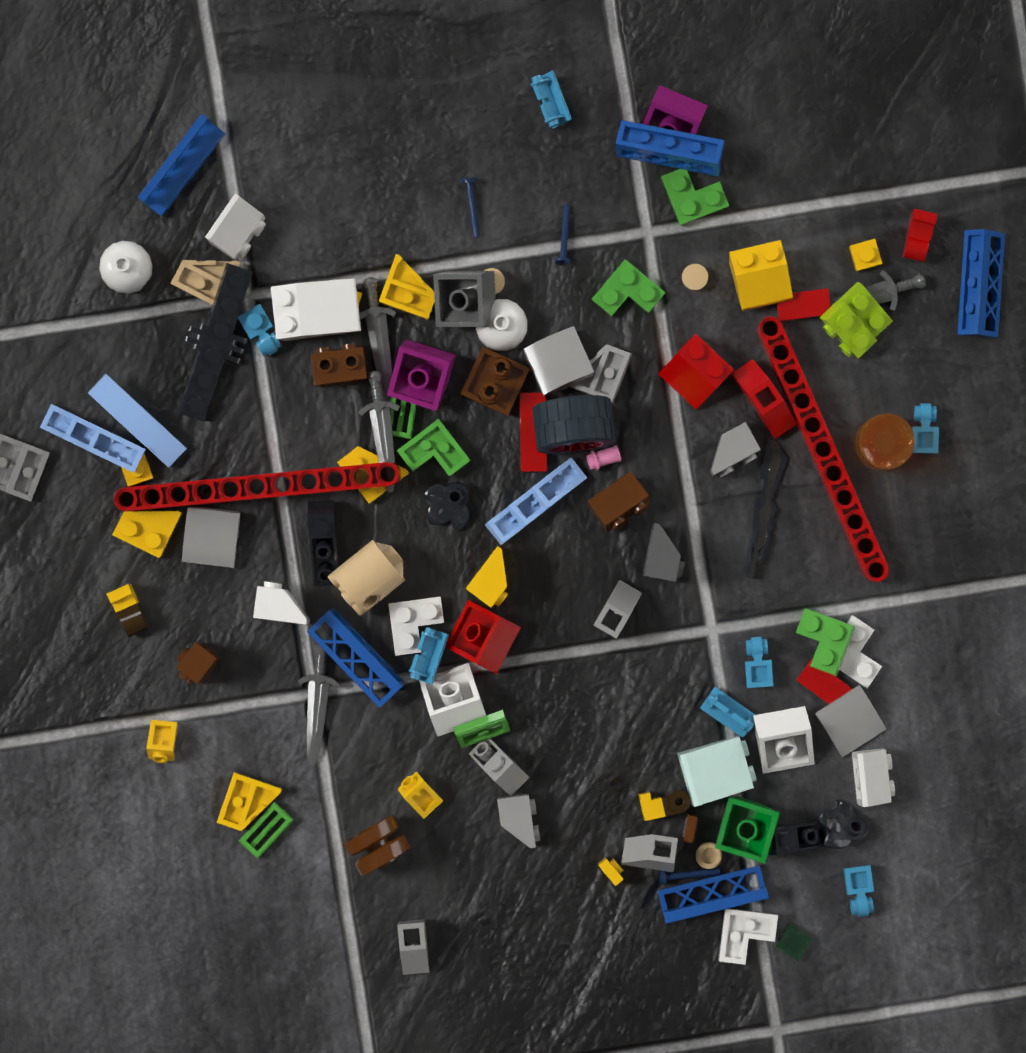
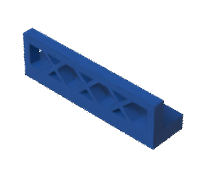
M201 114L138 198L163 217L225 136V132Z
M621 120L615 145L617 157L719 177L724 140Z
M986 229L965 230L958 335H979L998 338L1005 233ZM991 238H995L994 251L991 249ZM990 265H992V267H993V276H992V277L989 275V266H990ZM988 291H990L992 295L990 303L987 300ZM987 317L990 320L989 331L985 330V321Z
M334 607L307 631L379 708L406 684ZM325 621L333 629V639H323L316 632ZM337 634H338L343 640H337ZM327 643H333V649ZM337 643L347 644L351 648V658H341L337 654ZM355 653H356L361 659H355ZM346 662H351V668L346 664ZM355 662L368 665L369 678L359 677L355 673ZM373 672H374L379 678H373ZM364 681H369V687ZM373 682H384L390 691L380 699L373 692Z
M760 865L657 890L666 923L769 898ZM756 872L759 887L747 889L740 885L746 874ZM740 876L737 882L730 879ZM728 880L735 885L730 894L722 896L714 891L719 881ZM714 883L712 888H709L706 884ZM702 886L709 891L704 901L696 902L689 897L694 887ZM738 887L744 890L735 893ZM685 889H689V890L687 891L686 895L683 894V893L680 892V891H681V890H685ZM675 892L684 897L678 907L667 909L665 894ZM712 893L718 896L716 898L709 899ZM686 900L692 902V904L684 905Z

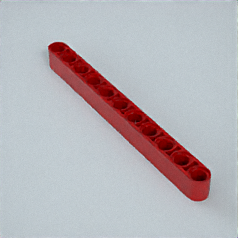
M772 316L766 317L758 325V337L865 579L870 582L882 581L888 575V564L780 320ZM765 323H772L776 326L777 332L774 336H767L763 332V325ZM776 347L785 348L787 351V358L785 360L775 358L773 351ZM786 371H794L797 374L798 380L796 384H788L784 380ZM800 394L808 399V406L803 409L798 408L795 404V397ZM807 419H815L818 422L819 428L817 432L811 433L807 431L805 427ZM822 442L828 445L829 454L826 457H821L816 453L818 443ZM831 466L836 467L840 472L837 481H831L826 475L827 469ZM842 490L850 495V502L847 505H841L837 500V494ZM851 515H857L861 520V525L856 530L848 525V518ZM862 539H867L871 543V550L867 554L860 552L858 544ZM873 563H878L882 568V573L878 578L872 577L869 573V567Z
M383 462L124 487L115 493L114 503L122 511H135L396 485L401 479L402 472L397 464ZM388 466L395 470V478L390 482L385 481L382 477L383 469ZM360 469H365L369 474V480L365 484H360L356 480V474ZM336 471L343 477V482L338 487L333 486L330 482L331 474ZM308 474L314 475L317 480L316 486L313 489H308L304 485V478ZM281 477H287L290 480V488L285 492L278 488V481ZM256 479L264 483V490L260 494H256L252 490V483ZM229 482H234L238 486V492L233 497L226 493V486ZM204 484L209 485L212 489V494L208 499H204L200 495V489ZM178 487H182L186 492V497L181 502L177 501L174 497V491ZM153 489L157 490L160 495V499L156 504H152L148 499V494ZM126 492H130L134 498L132 505L129 507L124 505L122 497Z

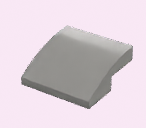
M574 326L541 339L523 350L543 397L567 389L569 384L594 375V370Z
M0 434V490L31 502L50 452Z
M188 506L182 562L234 568L241 512Z
M860 685L815 713L841 757H844L886 730L885 725Z

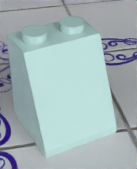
M739 736L677 753L690 801L694 807L754 788L752 782L757 781L753 766H748L745 756L749 755L746 741H741Z

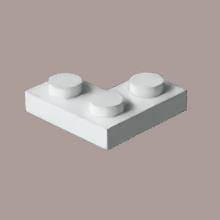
M441 597L389 603L395 656L422 652L417 649L420 642L418 626L444 623Z
M851 615L847 624L853 625L856 628L839 670L865 688H868L882 667L860 652L874 632V629Z
M731 908L725 909L719 961L745 965L749 939L775 942L778 915Z

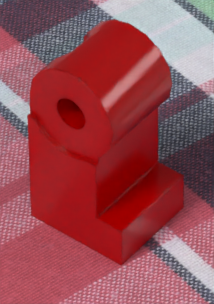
M914 209L911 212L903 258L920 262L925 261L938 214Z

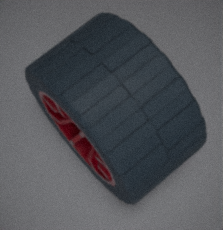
M582 395L563 397L538 403L532 408L536 447L540 453L568 454L586 452L608 447L616 441L611 399L607 396Z

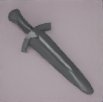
M882 270L879 275L885 281L865 288L878 304L891 301L889 310L895 311L898 301L897 293L913 288L923 289L926 286V279L922 274H917L911 279L895 284L892 278ZM842 296L830 300V305L832 306Z
M368 277L363 281V285L367 291L370 308L361 312L359 317L360 321L363 318L366 319L376 371L383 374L381 389L384 396L390 398V396H387L392 377V364L386 314L395 317L397 312L379 307L376 291L378 280L374 277Z
M372 371L368 374L367 378L372 385L374 401L363 407L358 413L361 416H364L367 412L370 414L378 462L395 463L390 408L399 411L401 406L383 400L381 389L383 374L379 371ZM390 466L384 468L382 471L383 479L387 482L392 481L395 478V470ZM395 485L385 487L388 492H393Z
M319 644L314 647L317 656L315 674L307 675L297 680L300 685L309 681L307 756L310 765L316 764L320 753L329 686L331 684L337 688L341 684L333 677L325 675L326 657L328 654Z

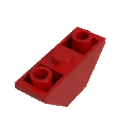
M753 359L731 373L774 439L797 425L784 399L769 377Z

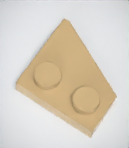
M182 260L171 284L213 305L226 263L238 267L241 266V263L238 261Z

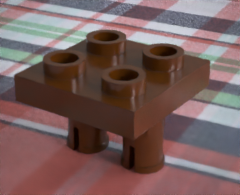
M482 346L460 395L505 416H509L530 368Z

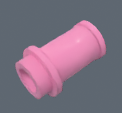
M617 445L598 452L592 450L590 451L591 454L586 455L591 470L596 469L598 471L600 470L599 467L621 462Z

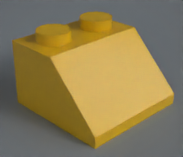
M781 240L729 252V265L742 311L793 299L787 261Z
M498 546L466 587L469 592L491 608L494 604L499 607L508 595L505 592L507 582L502 549Z

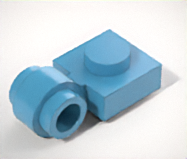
M261 304L238 316L251 341L260 337V341L256 342V345L263 356L267 354L270 356L278 351L277 348L282 346L279 340L276 339L274 332L270 335L266 333L274 328Z
M920 403L919 406L914 407V421L919 422L921 427L912 426L911 453H938L939 427H930L931 422H936L937 409L936 406H931V403Z
M751 637V640H746L747 656H752L754 661H745L747 688L773 686L772 660H762L763 655L768 654L767 639Z
M871 865L843 868L846 894H856L855 899L850 900L852 915L865 917L869 916V913H874L872 897H866L865 893L874 892Z

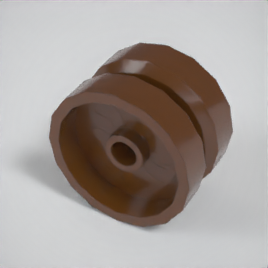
M393 815L382 819L343 843L349 856H355L364 850L367 852L355 863L361 876L386 866L411 847L405 835H398L390 840L387 839L399 827Z

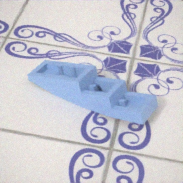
M107 374L88 392L90 396L166 466L170 467L187 449Z
M53 404L50 405L40 428L133 473L146 450Z
M569 458L488 521L485 526L502 545L582 483L587 477L575 461Z

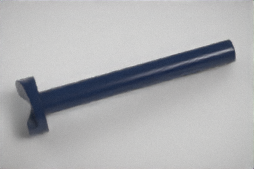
M465 177L461 179V184H466L473 238L480 237L473 182H477V177H471L469 180Z
M568 204L564 205L560 257L555 258V264L557 265L561 263L571 264V259L566 258L570 205Z
M720 868L668 874L665 871H660L659 881L666 885V880L720 875Z

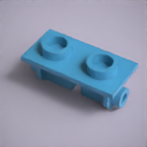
M554 70L543 76L537 75L532 77L533 83H531V87H533L537 99L543 102L540 107L545 118V124H549V127L554 129L571 120L570 112Z
M426 627L425 632L422 631L421 633L422 636L417 648L422 651L421 656L415 654L409 672H411L410 678L432 685L449 634Z
M716 687L713 688L700 709L742 738L754 726L753 716L755 714Z

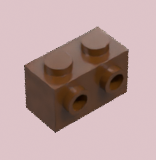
M357 343L342 345V350L332 351V347L317 348L316 353L310 354L314 385L316 387L368 380L364 348H358Z
M631 471L588 500L590 510L607 533L612 529L616 531L623 527L628 518L634 514L635 516L642 514L648 509V504H650L649 495Z
M195 642L191 648H185L176 660L180 663L176 668L181 671L179 676L187 683L199 684L203 683L221 657L202 642Z

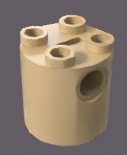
M372 540L327 577L341 591V595L346 602L361 616L405 581L403 577L404 561L391 545Z

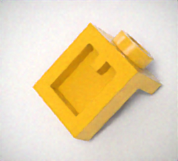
M151 720L146 748L149 759L157 763L174 761V748L178 729L177 722Z
M418 772L406 777L398 788L403 798L423 819L443 802L441 797L424 781Z

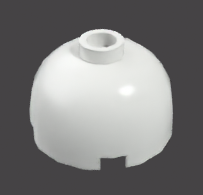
M120 241L113 243L105 249L100 258L99 270L103 281L109 288L118 293L130 294L141 290L151 278L153 265L150 255L142 246L131 241Z
M496 299L487 325L485 327H476V332L479 340L486 347L494 351H508L516 348L523 341L527 333V318L517 303L508 299Z

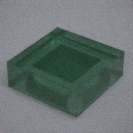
M789 924L775 947L798 961L812 939Z

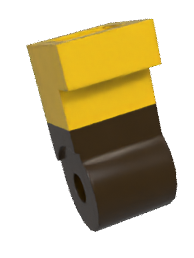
M127 584L107 593L109 601L113 605L118 618H120L128 637L149 629L132 584Z
M680 789L672 790L668 795L651 798L650 792L638 794L645 821L685 812L690 806L689 795Z

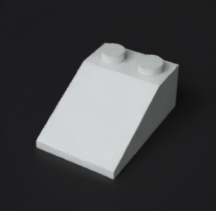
M354 278L271 287L276 339L291 341L361 331L356 280Z

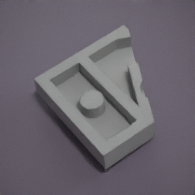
M606 344L593 359L589 360L594 370V375L569 384L568 387L589 395L607 396L611 399V403H614L632 354Z

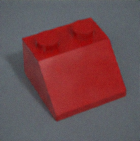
M695 333L658 375L697 410L734 369Z
M468 600L445 647L497 674L521 627Z

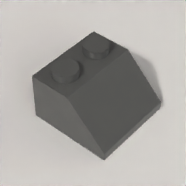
M446 271L433 274L436 327H485L487 325L496 298L494 271Z
M654 523L651 529L642 576L676 582L677 578H682L684 562L680 561V553L661 525Z

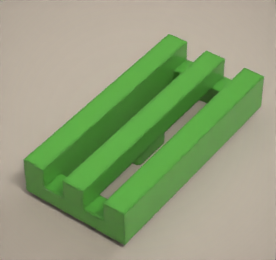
M391 397L390 402L396 404V398ZM401 400L397 431H392L395 437L412 439L417 405L411 403L407 433L402 432L406 401ZM390 408L391 422L393 425L395 409Z
M503 710L453 727L461 748L511 731Z
M274 802L242 836L239 842L258 859L294 819ZM275 810L278 814L251 843H248L246 840ZM283 817L286 821L257 851L254 847Z

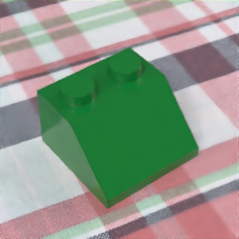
M738 796L729 797L715 848L766 864L780 812Z

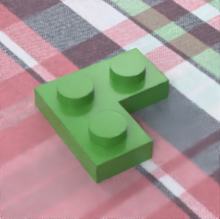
M679 169L661 176L680 226L729 207L720 182L695 191L687 170Z
M625 259L595 294L592 301L611 317L628 297L649 313L664 296L665 292Z
M439 419L397 450L413 472L433 456L449 477L470 462V459Z
M805 608L796 633L819 642L810 666L837 676L856 627Z

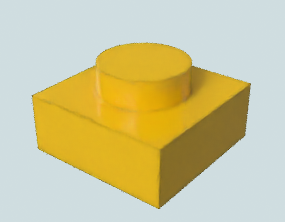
M875 239L849 246L856 272L882 265Z
M145 453L134 473L121 467L128 487L154 479Z
M605 857L598 863V866L615 886L623 880L621 873L624 870L614 859L609 861Z

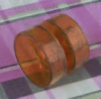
M889 413L879 414L865 421L857 430L854 438V449L858 459L863 465L875 471H888L901 466L910 458L915 445L914 433L910 425L903 418Z

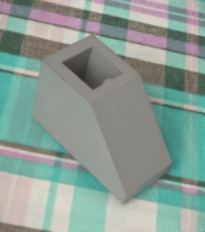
M746 422L720 436L710 470L712 476L718 473L720 477H723L734 471L732 465L739 461H742L743 465L758 458L755 453L761 449Z
M619 580L593 626L617 639L642 593Z
M490 738L479 742L469 753L494 782L510 796L529 778Z
M529 793L497 798L501 826L528 847L536 848L535 841H540L538 825L533 826L532 815L537 814L535 799H529Z
M653 834L625 838L621 865L674 872L678 838Z
M425 919L399 921L397 926L403 975L429 973Z

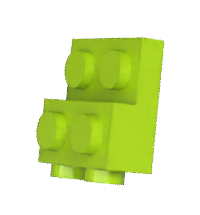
M860 282L851 287L819 317L825 324L822 327L831 338L836 337L841 344L838 347L848 357L852 355L856 358H860L877 342L875 337L893 322Z

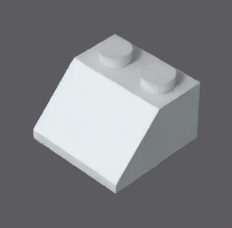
M234 194L205 238L210 244L237 261L239 256L243 258L251 247L249 242L254 235L258 237L266 225L263 222L265 216L240 196Z
M264 582V587L257 586L253 618L310 624V618L290 592L282 589V584Z
M469 663L437 673L432 685L419 681L437 736L453 732V727L486 716Z
M805 706L753 716L763 774L815 764L812 731Z
M883 748L853 751L852 761L857 804L862 807L891 803V796H895L894 781L889 780L888 770L892 769L891 754H886V749Z

